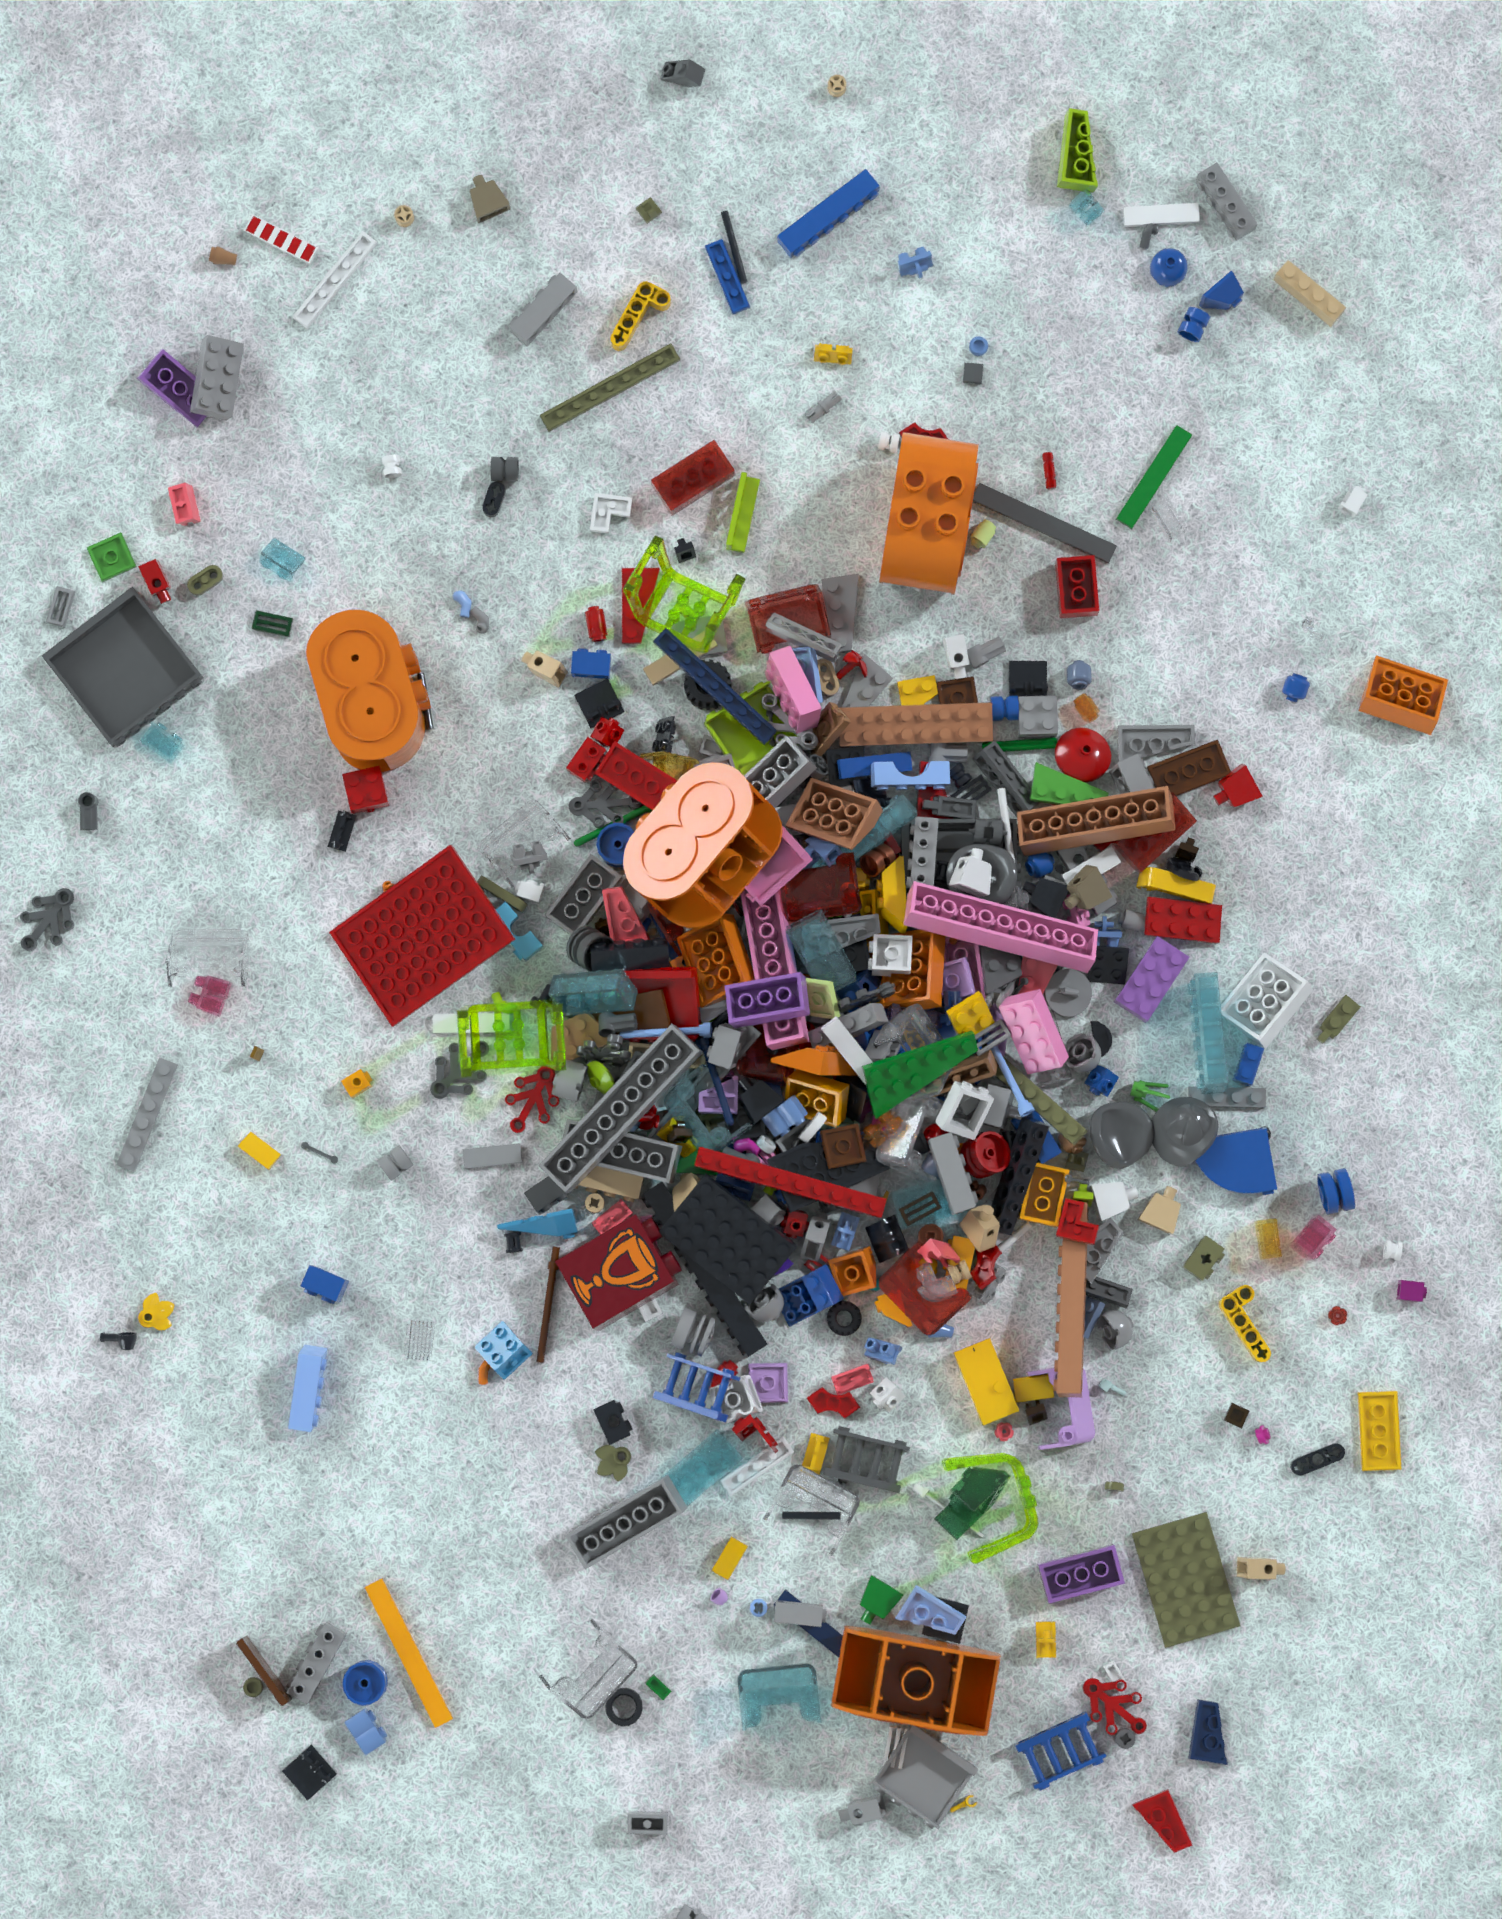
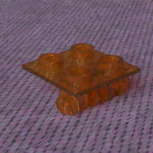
M890 1110L877 1118L878 1120L873 1125L871 1123L863 1129L864 1133L861 1137L867 1140L872 1139L870 1144L874 1148L880 1147L886 1139L879 1131L888 1139V1135L882 1128L884 1127L892 1135L893 1132L886 1124L895 1132L902 1126L903 1120L899 1116L895 1118L894 1116L897 1113Z

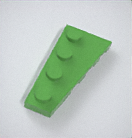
M1037 762L1034 765L1030 801L1060 805L1106 797L1109 794L1104 790Z

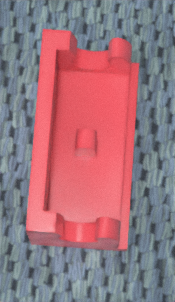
M184 482L168 487L176 524L186 526L189 522H201L193 486Z
M620 1199L593 1221L592 1225L601 1235L633 1215V1212Z
M930 1238L917 1250L927 1262L933 1263L930 1258L940 1260L944 1267L950 1266L947 1263V1259L955 1263L961 1261L949 1243Z
M868 1364L831 1377L837 1395L874 1382Z

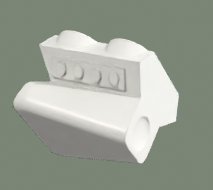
M750 1375L740 1376V1381L734 1379L729 1381L721 1406V1413L727 1414L728 1418L726 1422L720 1421L722 1425L763 1411ZM720 1385L710 1388L713 1404Z

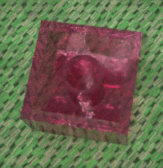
M1315 1215L1289 1246L1307 1261L1318 1259L1324 1252L1322 1247L1330 1244L1336 1237L1334 1233L1337 1229L1320 1215Z

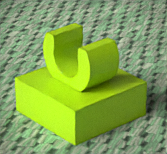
M1079 1184L1078 1191L1073 1192L1072 1200L1088 1203V1207H1091L1093 1192H1087V1184Z

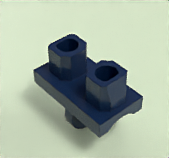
M943 991L941 1007H945V1014L940 1016L941 1024L953 1026L946 1011L962 1002L960 991Z

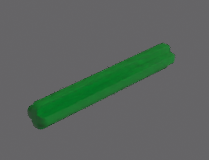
M1040 738L996 741V743L1003 752L1054 749L1057 739ZM983 742L982 749L992 742Z

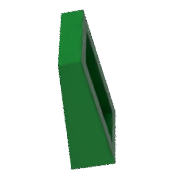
M654 1674L645 1682L662 1700L672 1692Z

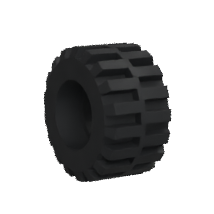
M711 659L709 661L702 660L732 688L731 676L725 666H721L720 662L717 661L715 663ZM685 674L684 690L687 699L691 701L692 705L698 706L699 709H717L720 704L710 695L699 692L696 686L697 683Z

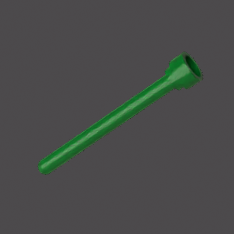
M643 804L642 807L624 815L623 823L625 824L645 813H651L652 809ZM618 818V819H616V820H614V821H615V822H620L621 819ZM610 822L602 828H598L576 839L574 846L579 847L597 838L602 829L613 823Z

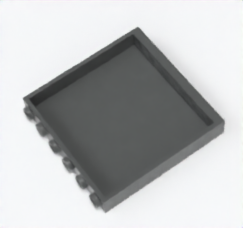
M133 586L42 655L43 659L112 747L121 746L126 741L125 738L127 736L138 733L144 723H151L156 719V714L161 710L162 712L168 710L172 706L171 703L173 701L184 698L187 695L186 691L190 688L195 689L204 678Z

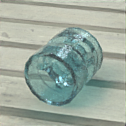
M1087 189L1077 195L1069 204V207L1075 214H1080L1079 218L1086 226L1095 221L1104 211V208L1098 201H1093L1094 196Z

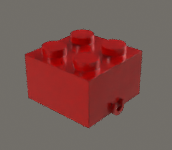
M380 766L342 774L352 814L365 811L370 813L374 812L375 809L390 806Z

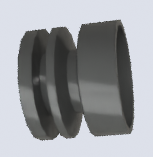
M583 926L576 929L570 935L566 952L568 958L573 963L592 973L590 944L600 941L613 943L614 940L593 927Z

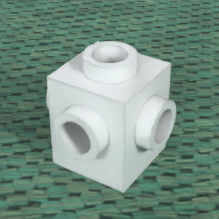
M887 1377L870 1392L875 1398L873 1403L880 1410L884 1407L889 1413L906 1397Z

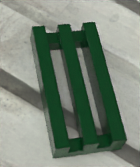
M256 610L252 629L289 637L293 618ZM259 616H263L272 619L286 621L288 623L287 625L258 618ZM257 623L286 629V632L257 626Z

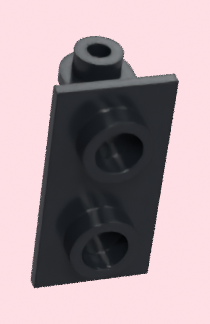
M338 810L327 847L346 852L357 815Z

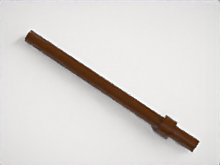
M555 1246L552 1247L551 1261H548L547 1268L549 1269L536 1359V1362L544 1363L557 1270L559 1271L555 1261L559 1259L560 1247Z

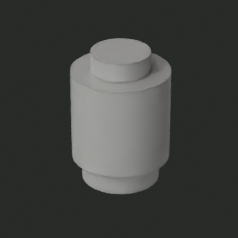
M1125 909L1124 912L1120 913L1118 923L1121 924V928L1136 932L1144 931L1146 916L1143 913Z

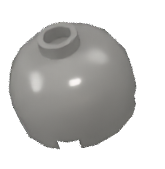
M1085 1033L1074 1035L1068 1039L1066 1051L1069 1057L1065 1064L1073 1071L1079 1073H1086L1096 1068L1101 1059V1048L1097 1041Z
M770 1284L771 1286L769 1287L765 1286L750 1305H744L746 1312L756 1321L769 1322L776 1320L780 1316L784 1306V1299L780 1290L774 1284Z
M1118 1310L1107 1311L1101 1314L1097 1320L1098 1329L1102 1327L1105 1334L1102 1339L1111 1350H1117L1128 1344L1131 1340L1133 1322L1124 1313Z

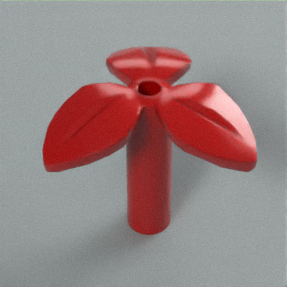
M854 650L847 653L843 661L848 662V664L836 673L837 678L841 680L856 666L860 667L864 678H866L867 666L861 660L863 659L861 655Z
M654 1104L648 1110L649 1112L638 1121L642 1122L639 1126L640 1129L649 1130L653 1125L655 1129L658 1128L659 1115L655 1116L657 1108Z

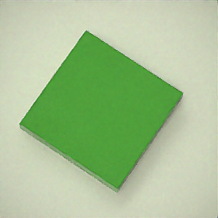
M121 532L86 547L102 582L137 567Z

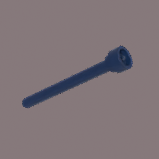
M702 1037L696 1040L695 1043L703 1051L727 1125L731 1126L734 1120L716 1066L708 1062L707 1052L709 1047L712 1046L710 1038Z

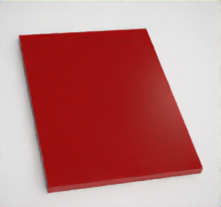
M453 845L447 846L329 932L392 1027L399 1024L516 940Z

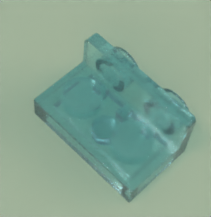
M273 538L261 552L259 563L266 569H270L278 574L280 578L291 582L294 573L305 562V557L276 538Z
M152 721L150 723L151 727L140 742L172 764L184 748L183 743H181L183 739L175 733L170 735L166 732L168 728L160 722L155 724Z

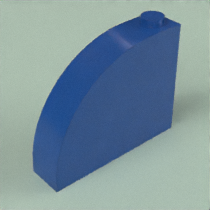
M1266 1127L1217 1135L1211 1147L1196 1160L1199 1168L1211 1181L1227 1190L1238 1193L1262 1192L1263 1195L1273 1194L1274 1190H1277Z

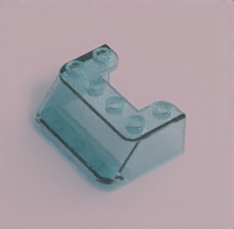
M801 1663L745 1669L739 1673L738 1690L743 1731L760 1723V1706L799 1702L800 1713L805 1720H817V1723H821L817 1676L813 1665Z

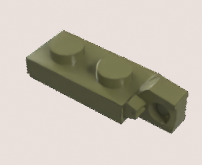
M1345 995L1322 1022L1319 1028L1322 1030V1033L1318 1036L1317 1040L1323 1044L1328 1037L1334 1039L1361 1006Z

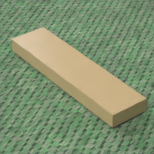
M708 629L684 643L698 658L718 647ZM664 655L643 668V671L654 686L681 668L667 655Z

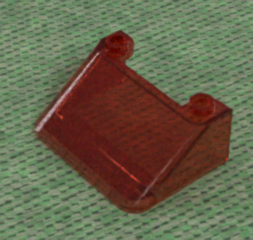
M917 1240L880 1277L879 1287L922 1333L933 1335L972 1299V1295L965 1288L961 1287L954 1289L949 1294L919 1263L923 1256L917 1250L923 1244Z

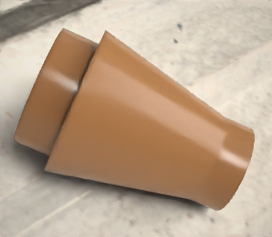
M219 246L211 247L210 262H213V264H236L237 254Z

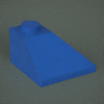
M1230 271L1205 292L1199 306L1201 308L1225 310L1232 306L1234 308L1243 301L1241 298L1244 291L1235 274Z

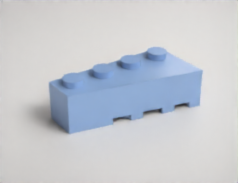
M304 1345L298 1354L288 1429L312 1432L314 1427L318 1426L319 1415H316L317 1408L321 1406L322 1397L320 1396V1390L323 1389L324 1385L323 1372L327 1365L326 1355L328 1348Z

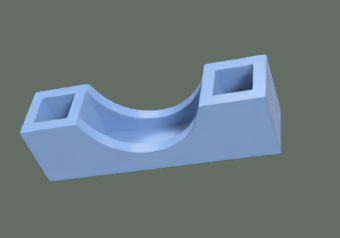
M930 761L926 764L922 774L915 777L900 773L893 762H873L871 764V787H877V790L880 791L888 790V787H896V790H907V787H914L915 790H925L926 787L942 790L950 784L949 761Z

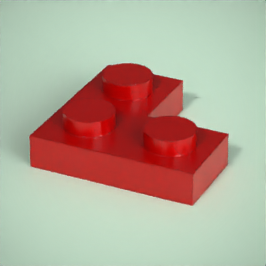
M1065 1198L1056 1237L1095 1245L1099 1225L1081 1221L1085 1206L1084 1202Z

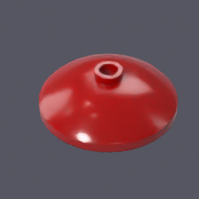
M1074 728L1065 732L1058 740L1055 747V761L1063 774L1082 782H1092L1102 777L1108 770L1111 763V750L1107 741L1098 732L1089 728ZM1083 748H1087L1089 752H1084Z

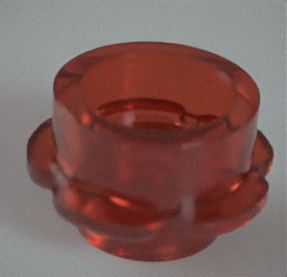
M1340 1306L1333 1307L1328 1313V1318L1331 1319V1323L1334 1325L1344 1324L1347 1320V1311Z

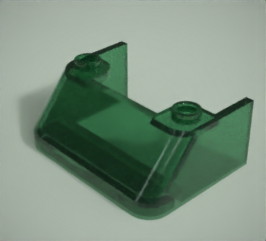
M968 1467L961 1475L963 1478L951 1488L950 1491L953 1493L948 1498L951 1501L934 1520L957 1541L997 1501L1011 1477L1006 1471L982 1467H973L971 1469Z

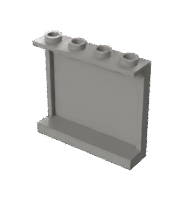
M910 1725L872 1782L877 1792L882 1795L887 1793L892 1797L890 1800L899 1807L903 1804L908 1808L907 1812L915 1818L918 1815L923 1818V1823L931 1829L933 1827L939 1829L940 1823L972 1775L975 1776L978 1768L921 1728ZM907 1739L902 1769H898L902 1745ZM896 1755L895 1766L892 1768L890 1767L891 1761Z

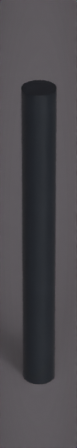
M727 210L722 211L721 216L741 284L746 283L747 278L729 213Z

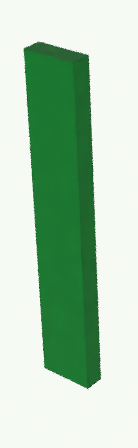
M1178 425L1175 426L1117 516V521L1133 529L1191 439V433Z

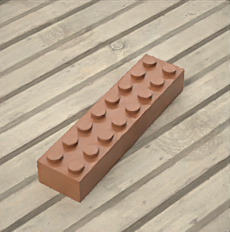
M991 702L839 707L850 719V724L839 736V746L993 741Z
M1168 786L1017 812L1019 846L1024 856L1176 830L1173 800Z

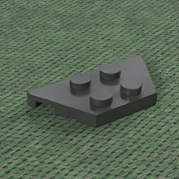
M979 945L985 995L1021 977L1020 955Z

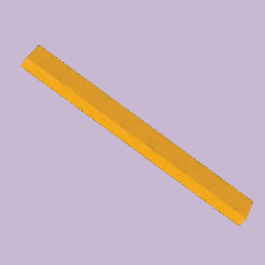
M383 1578L364 1587L434 1727L437 1728L452 1720L453 1717Z

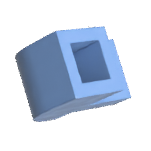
M811 836L805 840L808 846L804 850L813 860L803 869L807 871L819 859L830 867L843 856V853L838 845Z

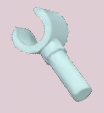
M1103 1379L1098 1385L1105 1392L1111 1388L1123 1396L1126 1395V1391L1116 1387L1107 1379Z

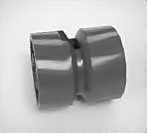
M491 457V481H502L503 478H506L507 481H518V457H507L506 460L503 457Z

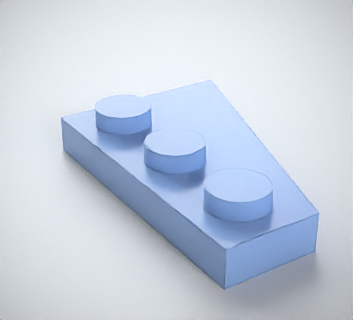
M809 646L792 648L818 702H823L816 650Z
M916 1585L895 1619L910 1621L916 1625L921 1624L956 1635L966 1616Z

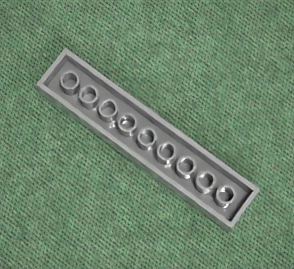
M671 1024L538 1166L565 1193H571L699 1058L703 1051L676 1025Z

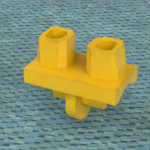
M1055 1621L1035 1622L1036 1658H1056Z

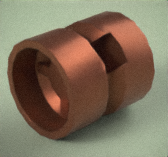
M880 844L861 856L860 867L867 876L875 877L896 860L895 853L888 845Z
M926 1224L919 1230L917 1236L921 1246L930 1238L943 1241L944 1237L943 1231L936 1224Z

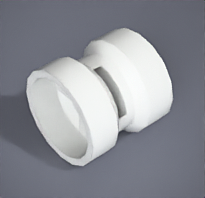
M881 431L878 450L884 451L887 449L892 453H897L900 435H890L887 432Z
M400 455L382 457V464L385 467L383 477L395 478L402 476V469L399 467L401 463Z

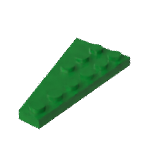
M974 1032L962 1033L862 1066L875 1119L978 1051Z

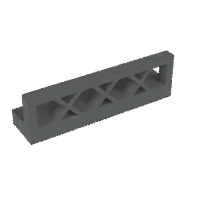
M996 741L986 746L972 758L996 791L1000 788H1007L1010 795L1006 793L1007 805L1016 817L1017 812H1020L1016 803L1020 805L1023 811L1030 810L1040 803L1030 801L1031 787ZM981 756L985 759L986 764L980 759ZM993 773L997 775L998 780L993 776Z

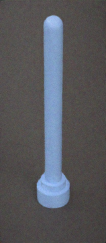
M704 1022L699 1027L679 1028L685 1035L699 1034L704 1038H712L711 1022ZM667 1028L620 1032L619 1035L623 1038L659 1037Z
M990 1033L985 1034V1035H984V1038H987V1037L990 1036L991 1034H990ZM994 1039L987 1042V1044L989 1045L990 1043L994 1042ZM995 1046L991 1051L1018 1102L1017 1110L1020 1116L1025 1117L1033 1113L1035 1109L1031 1102L1029 1103L1028 1100H1025L998 1046Z

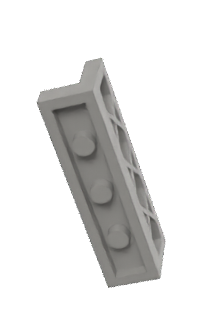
M776 613L772 614L765 625L767 632L799 647L809 646L816 650V655L833 663L837 660L842 644Z

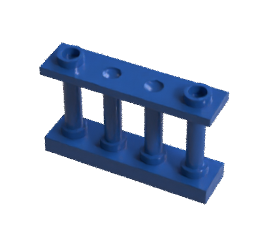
M676 1352L674 1356L667 1353L666 1357L674 1359L675 1362L666 1389H663V1392L655 1391L653 1398L726 1422L728 1415L721 1413V1406L730 1378L740 1381V1377L734 1376L735 1371L723 1368V1371H719L686 1360L687 1355ZM682 1363L691 1365L682 1394H679L677 1398L674 1397L673 1390ZM698 1368L707 1370L698 1399L694 1403L689 1402V1395ZM714 1373L722 1375L723 1378L714 1405H711L709 1409L705 1407V1400Z
M1086 1711L1014 1744L1018 1753L1026 1754L1037 1779V1782L1032 1784L1034 1789L1044 1790L1050 1786L1049 1783L1090 1764L1096 1766L1104 1762L1103 1759L1107 1757L1104 1752L1098 1754L1086 1727L1087 1722L1090 1721ZM1075 1727L1077 1730L1079 1729L1091 1755L1090 1758L1081 1762L1068 1735L1070 1733L1069 1730ZM1057 1735L1062 1739L1073 1763V1766L1062 1770L1050 1743L1052 1741L1051 1738ZM1039 1743L1044 1747L1055 1771V1774L1044 1778L1032 1751L1034 1750L1033 1746Z

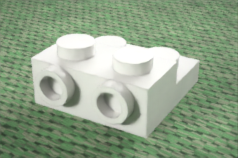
M874 934L873 941H869V952L873 953V958L868 960V970H872V976H891V973L911 974L912 936Z

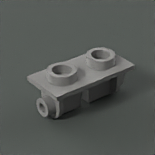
M995 1263L994 1273L997 1279L983 1290L977 1285L973 1296L985 1303L992 1300L996 1294L995 1289L1005 1278L1006 1270Z

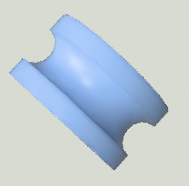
M755 1599L752 1601L750 1611L754 1616L761 1617L767 1612L768 1607L764 1600ZM758 1602L759 1604L761 1602L764 1605L762 1613H759V1611L758 1613L754 1612L755 1603Z

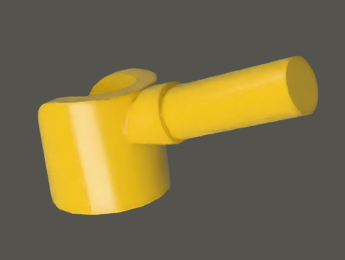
M967 1795L963 1802L951 1807V1813L966 1806L975 1807L977 1802L971 1805L968 1803V1799L974 1795Z

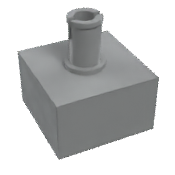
M989 1084L987 1090H989V1094L994 1098V1101L985 1117L983 1125L1005 1131L1009 1117L1019 1120L1022 1117L1017 1110L1018 1107L1012 1106L1014 1100L1012 1090Z

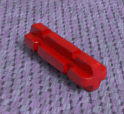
M1045 452L1042 457L1043 462H1045L1043 466L1045 479H1047L1046 488L1055 489L1057 485L1054 479L1056 476L1054 462H1052L1053 453Z

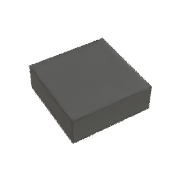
M964 363L963 383L982 384L983 364Z

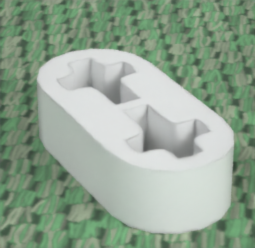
M818 1112L802 1130L798 1138L807 1143L821 1128L827 1117Z

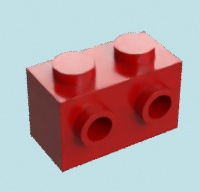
M587 737L567 765L566 770L584 783L588 780L591 781L596 775L594 774L595 769L602 762L607 754V750Z

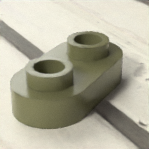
M209 565L188 580L187 587L193 595H202L222 581L223 572L218 566ZM212 573H217V577L214 579L210 576ZM200 583L201 587L195 589V584Z

